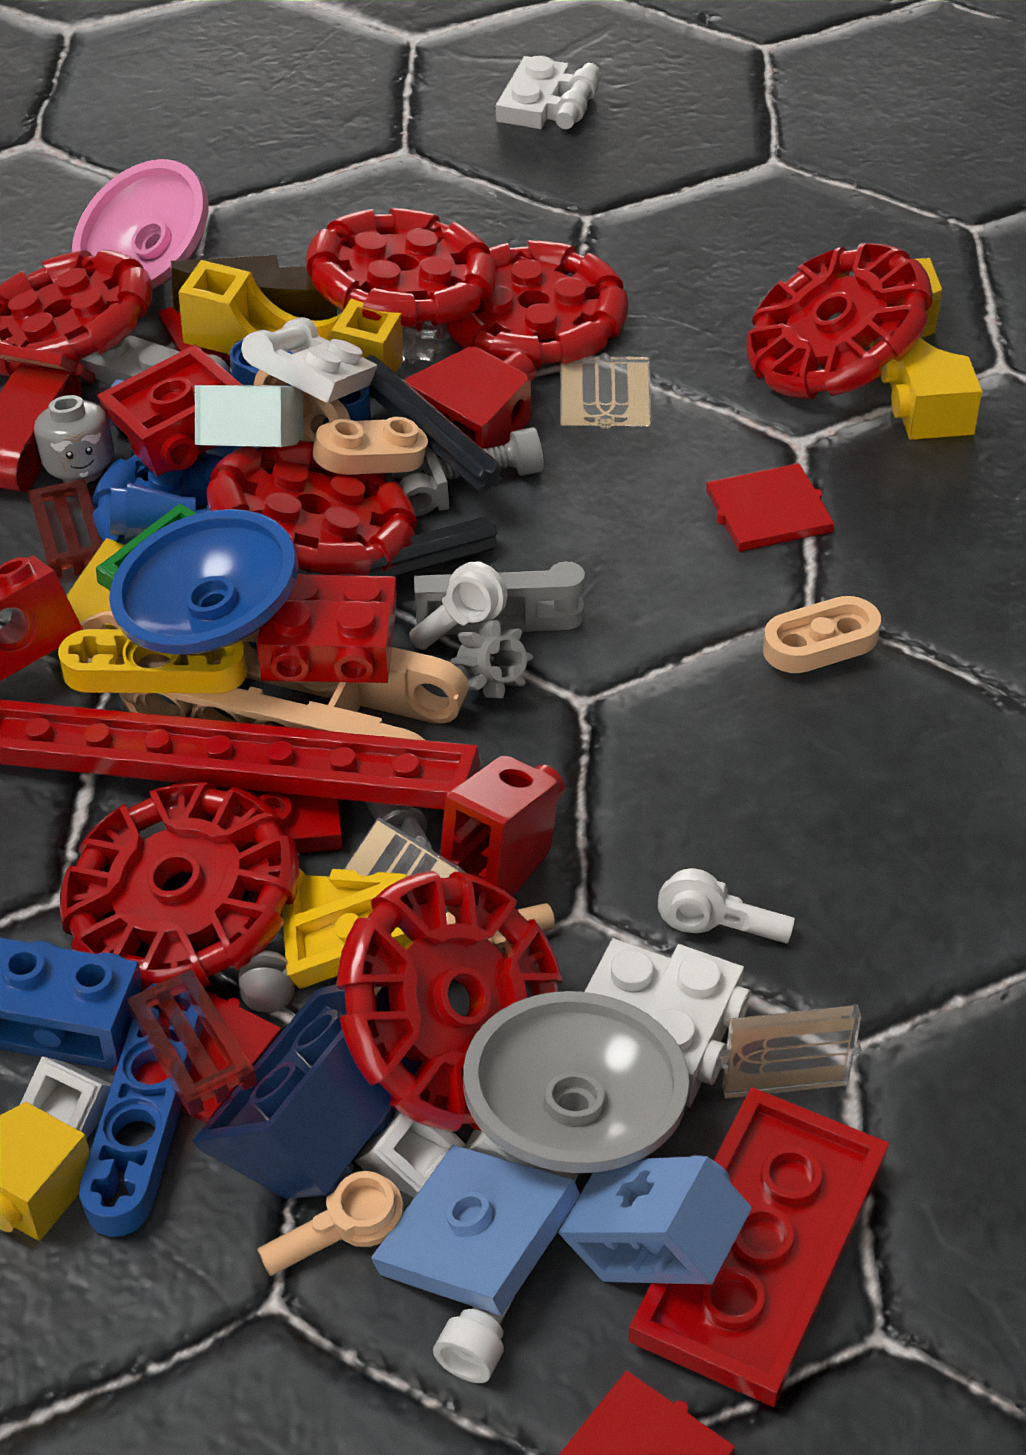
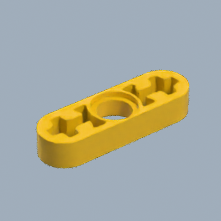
M86 629L66 637L58 651L64 681L69 687L80 692L221 694L239 687L247 676L245 651L241 640L218 650L181 655L161 653L143 648L128 639L120 629ZM159 654L169 658L166 664L157 668H143L137 665L142 658L149 655ZM119 658H123L124 664L120 665ZM183 658L188 659V665H183ZM214 660H220V664L213 665Z

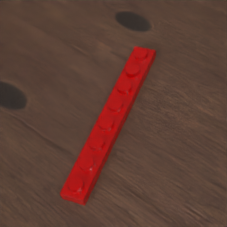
M0 700V764L179 783L208 782L218 787H237L239 789L442 810L445 809L446 795L476 774L480 767L478 745Z

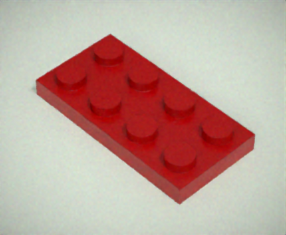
M751 1087L714 1161L727 1171L730 1183L749 1203L752 1209L712 1284L651 1283L629 1326L628 1342L775 1407L884 1165L889 1142Z

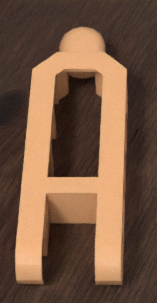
M111 610L95 614L80 623L83 630L107 629L104 625L106 623H110L116 629H120ZM258 629L241 640L244 645L246 658V678L330 698L331 700L328 705L310 701L308 705L264 695L263 689L250 687L248 691L236 688L221 694L159 693L168 697L176 705L164 701L156 693H119V696L128 712L275 726L271 722L273 721L291 728L425 740L414 732L383 724L382 718L358 713L360 706L429 723L443 724L451 722L458 716L467 697L469 683L464 673L451 662L392 647L388 683L261 681L258 651L249 644V642L257 643ZM159 654L149 655L142 658L137 665L143 668H157L166 664L169 658ZM119 658L120 665L124 664L123 658ZM183 658V663L188 664V659ZM214 660L213 665L220 664V660ZM422 684L435 685L442 689L448 697L434 695L426 690ZM213 707L226 711L235 720L221 715Z

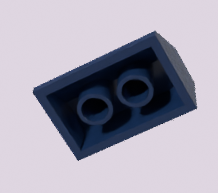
M337 984L317 988L192 1140L201 1152L285 1199L326 1196L334 1192L340 1182L351 1175L354 1168L351 1161L366 1141L379 1135L389 1125L395 1115L394 1109L389 1105L391 1095L379 1083L369 1085L349 1051L339 1017L347 1015L345 990L337 989ZM374 987L376 1011H390L389 987ZM405 1056L400 1061L413 1075L423 1063L422 1061L415 1062L409 1060Z

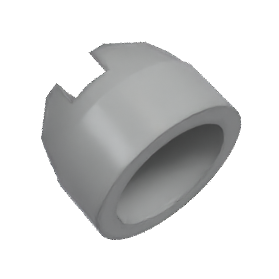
M263 950L253 956L251 962L241 968L238 977L241 998L252 1010L265 1013L274 1012L287 1006L293 999L296 986L287 976L286 965L288 961L279 952Z

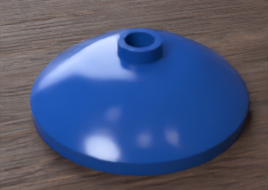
M228 509L188 516L154 532L128 554L119 566L111 583L110 608L123 634L143 648L161 653L181 655L218 650L256 632L282 607L297 579L298 558L296 550L286 530L276 521L259 513Z

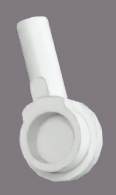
M468 562L458 567L449 579L446 596L442 598L443 605L410 631L412 643L417 648L425 650L458 623L465 626L468 622L476 623L496 618L506 606L508 596L506 585L500 574L491 566L481 562Z
M695 868L680 870L667 880L659 891L658 910L662 919L671 927L681 932L696 934L709 931L718 924L786 944L790 939L794 917L743 903L740 898L727 894L728 889L725 883L717 881L714 876L704 870Z

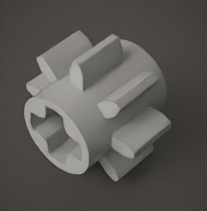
M498 620L480 621L479 634L475 632H460L458 634L462 645L458 650L457 657L450 661L455 666H458L467 677L469 690H479L483 687L485 698H503L505 693L504 684L508 686H524L526 682L522 674L526 668L527 661L533 659V655L526 652L523 644L519 641L522 634L519 628L501 631ZM490 654H493L494 658L492 665L490 663Z

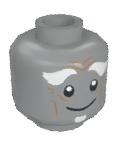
M75 395L62 396L53 400L49 404V408L44 410L35 421L34 434L42 465L49 474L62 479L63 482L78 485L94 481L104 473V470L114 459V443L108 417L98 404L84 401L81 397Z

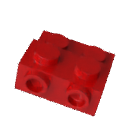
M196 345L97 395L107 417L127 435L134 454L157 477L166 472L189 468L196 461L198 455L217 446L195 445V385H242Z
M297 574L295 585L285 603L259 629L257 651L261 681L388 683L397 599L396 577Z

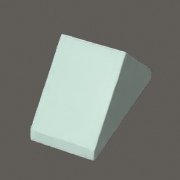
M195 385V445L284 447L297 445L299 440H303L302 390L292 385Z

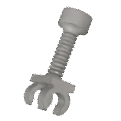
M534 427L512 431L510 433V441L505 446L501 445L499 448L496 446L493 449H484L500 463L501 467H514L520 476L544 470L542 447ZM428 446L426 447L421 467L410 472L391 473L395 478L402 479L399 485L409 497L416 516L425 515L435 507H438L439 511L449 509L447 478L449 480L453 479V477L458 478V475L462 477L442 458H438L437 454Z

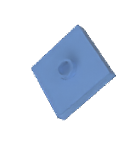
M452 1145L404 1211L396 1227L389 1232L371 1259L382 1276L502 1316L566 1220L580 1193L574 1180L571 1178Z

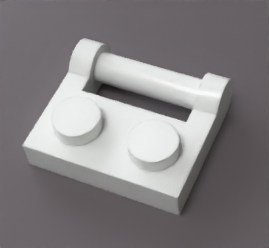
M304 317L288 321L278 331L259 330L252 332L242 342L243 357L250 365L326 403L369 386L377 368V364L361 357L363 352L357 346L339 339L328 341L318 336L315 324Z

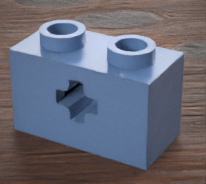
M708 1156L644 1157L641 1160L617 1169L593 1172L558 1233L603 1282L712 1284L752 1207L730 1183L727 1171Z

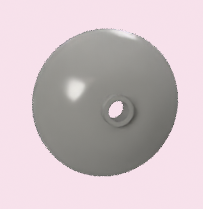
M564 991L540 994L523 999L492 1016L475 1034L467 1050L464 1062L463 1089L468 1109L474 1121L484 1134L504 1151L538 1167L570 1173H591L617 1169L641 1160L657 1150L671 1137L680 1124L685 1112L689 1089V1074L686 1060L675 1039L666 1028L646 1012L629 1003L609 996L588 992Z

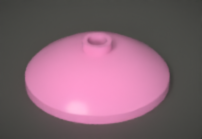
M167 159L143 162L123 171L102 187L84 210L75 230L72 252L87 250L92 256H96L100 250H113L127 254L139 261L144 270L148 272L152 282V290L172 278L171 261L189 260L201 241L208 218V196L202 181L186 165Z

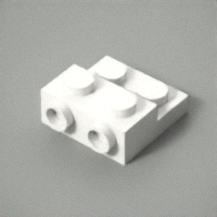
M612 938L585 990L588 993L605 995L629 1003L649 1014L667 1029L679 1045L686 1060L689 1074L687 1107H691L702 1082L709 1085L714 1084L726 1052V1044L722 1043L721 1040L727 1027L731 1028L732 1019L745 1017L751 998V990L742 987L744 966L681 944L677 945L672 957L668 958Z

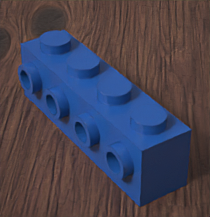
M0 938V1050L37 1057L43 1056L59 1061L113 1070L114 1066L119 1063L138 1001L143 994L142 977L138 961L127 960L113 953L92 954L59 948L45 941L29 943Z

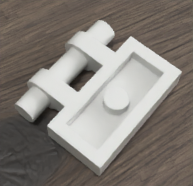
M524 56L496 104V122L542 129L548 119L556 121V124L562 129L571 128L574 123L582 119L587 109V100L591 99L598 89L599 68L593 63H587L582 69L577 70L572 75L569 74V63L553 61L545 56Z

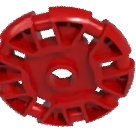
M390 208L389 214L375 215L372 209L341 216L331 221L327 225V229L318 231L311 240L306 254V268L311 276L312 284L328 302L344 311L350 299H354L364 303L363 308L401 313L402 327H415L416 322L431 321L433 326L465 318L478 310L480 304L489 300L497 283L496 261L490 255L488 246L480 237L456 222H452L448 226L441 223L439 216L436 214L413 209ZM362 309L363 318L379 321L382 318L376 312Z
M527 241V246L510 248L508 243L489 248L490 255L493 256L497 265V283L489 300L480 304L478 310L469 316L444 324L448 334L464 349L467 347H478L502 361L515 352H521L532 361L535 369H541V364L559 362L562 367L583 361L597 354L606 347L607 339H614L618 336L628 314V295L623 290V281L608 263L592 253L582 256L577 254L575 246L552 241ZM553 338H554V341H551V342H549V343H548V342H540V343H539V340H548V339H553Z
M861 243L858 249L847 251L845 247L829 250L797 267L798 273L785 283L780 280L767 293L753 315L752 324L754 329H751L747 334L746 349L751 369L758 378L765 377V383L768 388L779 394L800 399H814L818 392L828 391L831 396H837L853 391L882 376L880 369L892 359L900 362L917 343L928 322V315L925 311L931 308L933 303L930 278L918 260L910 259L906 251L897 247L878 243ZM834 314H841L837 318L827 321ZM875 340L878 341V343L875 344V345H874L872 348H870L868 351H865V350H864V349L867 348L871 343H873ZM819 364H820L821 367H822L821 370H817Z
M87 250L75 251L41 261L43 268L28 275L20 271L0 285V343L63 354L76 363L96 352L101 356L124 340L137 327V318H141L147 313L152 298L150 275L144 270L139 261L127 254L113 250H100L96 256H92ZM0 360V375L11 377L20 363Z
M299 440L297 445L259 447L258 449L252 446H243L225 456L213 469L210 475V483L207 487L209 511L245 510L262 514L276 521L286 530L293 542L298 558V568L312 573L367 576L371 565L384 555L388 565L382 568L385 571L396 565L390 564V562L399 553L400 549L410 546L411 536L415 535L414 531L417 528L416 513L409 497L398 483H387L385 481V473L346 475L331 472L321 467L313 457L315 442Z
M208 782L180 783L149 791L150 798L130 808H127L124 803L112 811L91 830L80 844L78 850L81 856L76 866L67 868L62 882L60 917L63 931L66 934L73 935L71 950L92 954L113 953L127 960L138 961L143 992L152 984L176 985L191 983L199 989L211 985L209 977L231 966H234L237 972L251 962V958L262 952L276 937L284 925V920L280 916L284 906L293 904L295 901L299 883L298 853L294 840L290 836L283 834L285 824L282 818L272 807L250 792L237 787H232L228 791L216 790L215 785ZM211 816H215L212 822L208 821ZM161 821L164 822L167 829L155 833L145 840L142 839L141 831ZM249 843L254 845L253 847L240 853L238 851V848H241ZM104 868H110L109 872H104L103 870ZM181 872L193 873L189 882L183 887L173 891L162 890V886L167 879L176 877ZM245 890L259 893L256 903L242 901ZM112 910L115 911L116 914L102 920V915ZM219 936V938H220L221 941H219V942H217V943H215V944H213V945H211V946H209V947H207V948H205V949H203V950H201V951H199V952H197V953L195 952L194 948H202V947L208 946V945H210L211 943H213V942L217 939V937ZM141 941L151 944L145 958L136 956V951Z
M435 871L421 872L402 878L386 887L371 900L372 912L368 917L357 918L353 923L341 952L337 975V989L345 990L347 1015L339 1017L343 1035L358 1069L369 1085L379 1083L391 1095L389 1105L405 1117L434 1129L454 1132L459 1130L462 1124H470L475 1130H481L468 1109L462 1078L466 1053L475 1034L496 1013L513 1003L526 999V988H529L530 997L540 994L558 992L557 984L563 982L553 949L535 919L527 921L515 908L517 900L502 888L488 880L463 872L454 871L448 878H440L439 874ZM446 908L449 913L455 916V924L447 925ZM396 928H400L411 940L407 945L402 947L391 936ZM497 930L506 939L502 948L504 950L503 953L488 940L494 936ZM452 980H456L463 985L468 993L469 1009L465 1017L455 1012L449 1002L448 988ZM374 987H389L390 1011H376ZM404 1056L415 1062H423L414 1075L400 1062Z

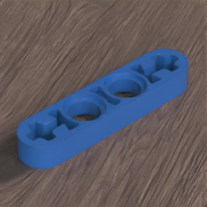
M191 983L176 985L152 984L144 990L138 1001L80 1182V1200L89 1225L97 1233L109 1237L127 1235L140 1228L152 1211L181 1112L182 1098L204 1026L205 1013L198 989ZM171 1003H181L183 1011L175 1012L169 1027L171 1039L161 1036L163 1026L160 1012H167ZM152 1061L167 1062L174 1067L170 1076L157 1084H144L135 1079L138 1069ZM144 1121L155 1127L152 1137L138 1146H125L116 1141L119 1130L129 1123ZM117 1168L125 1170L124 1178L129 1196L119 1197L115 1207H105L103 1199L113 1198L116 1194L120 1181Z

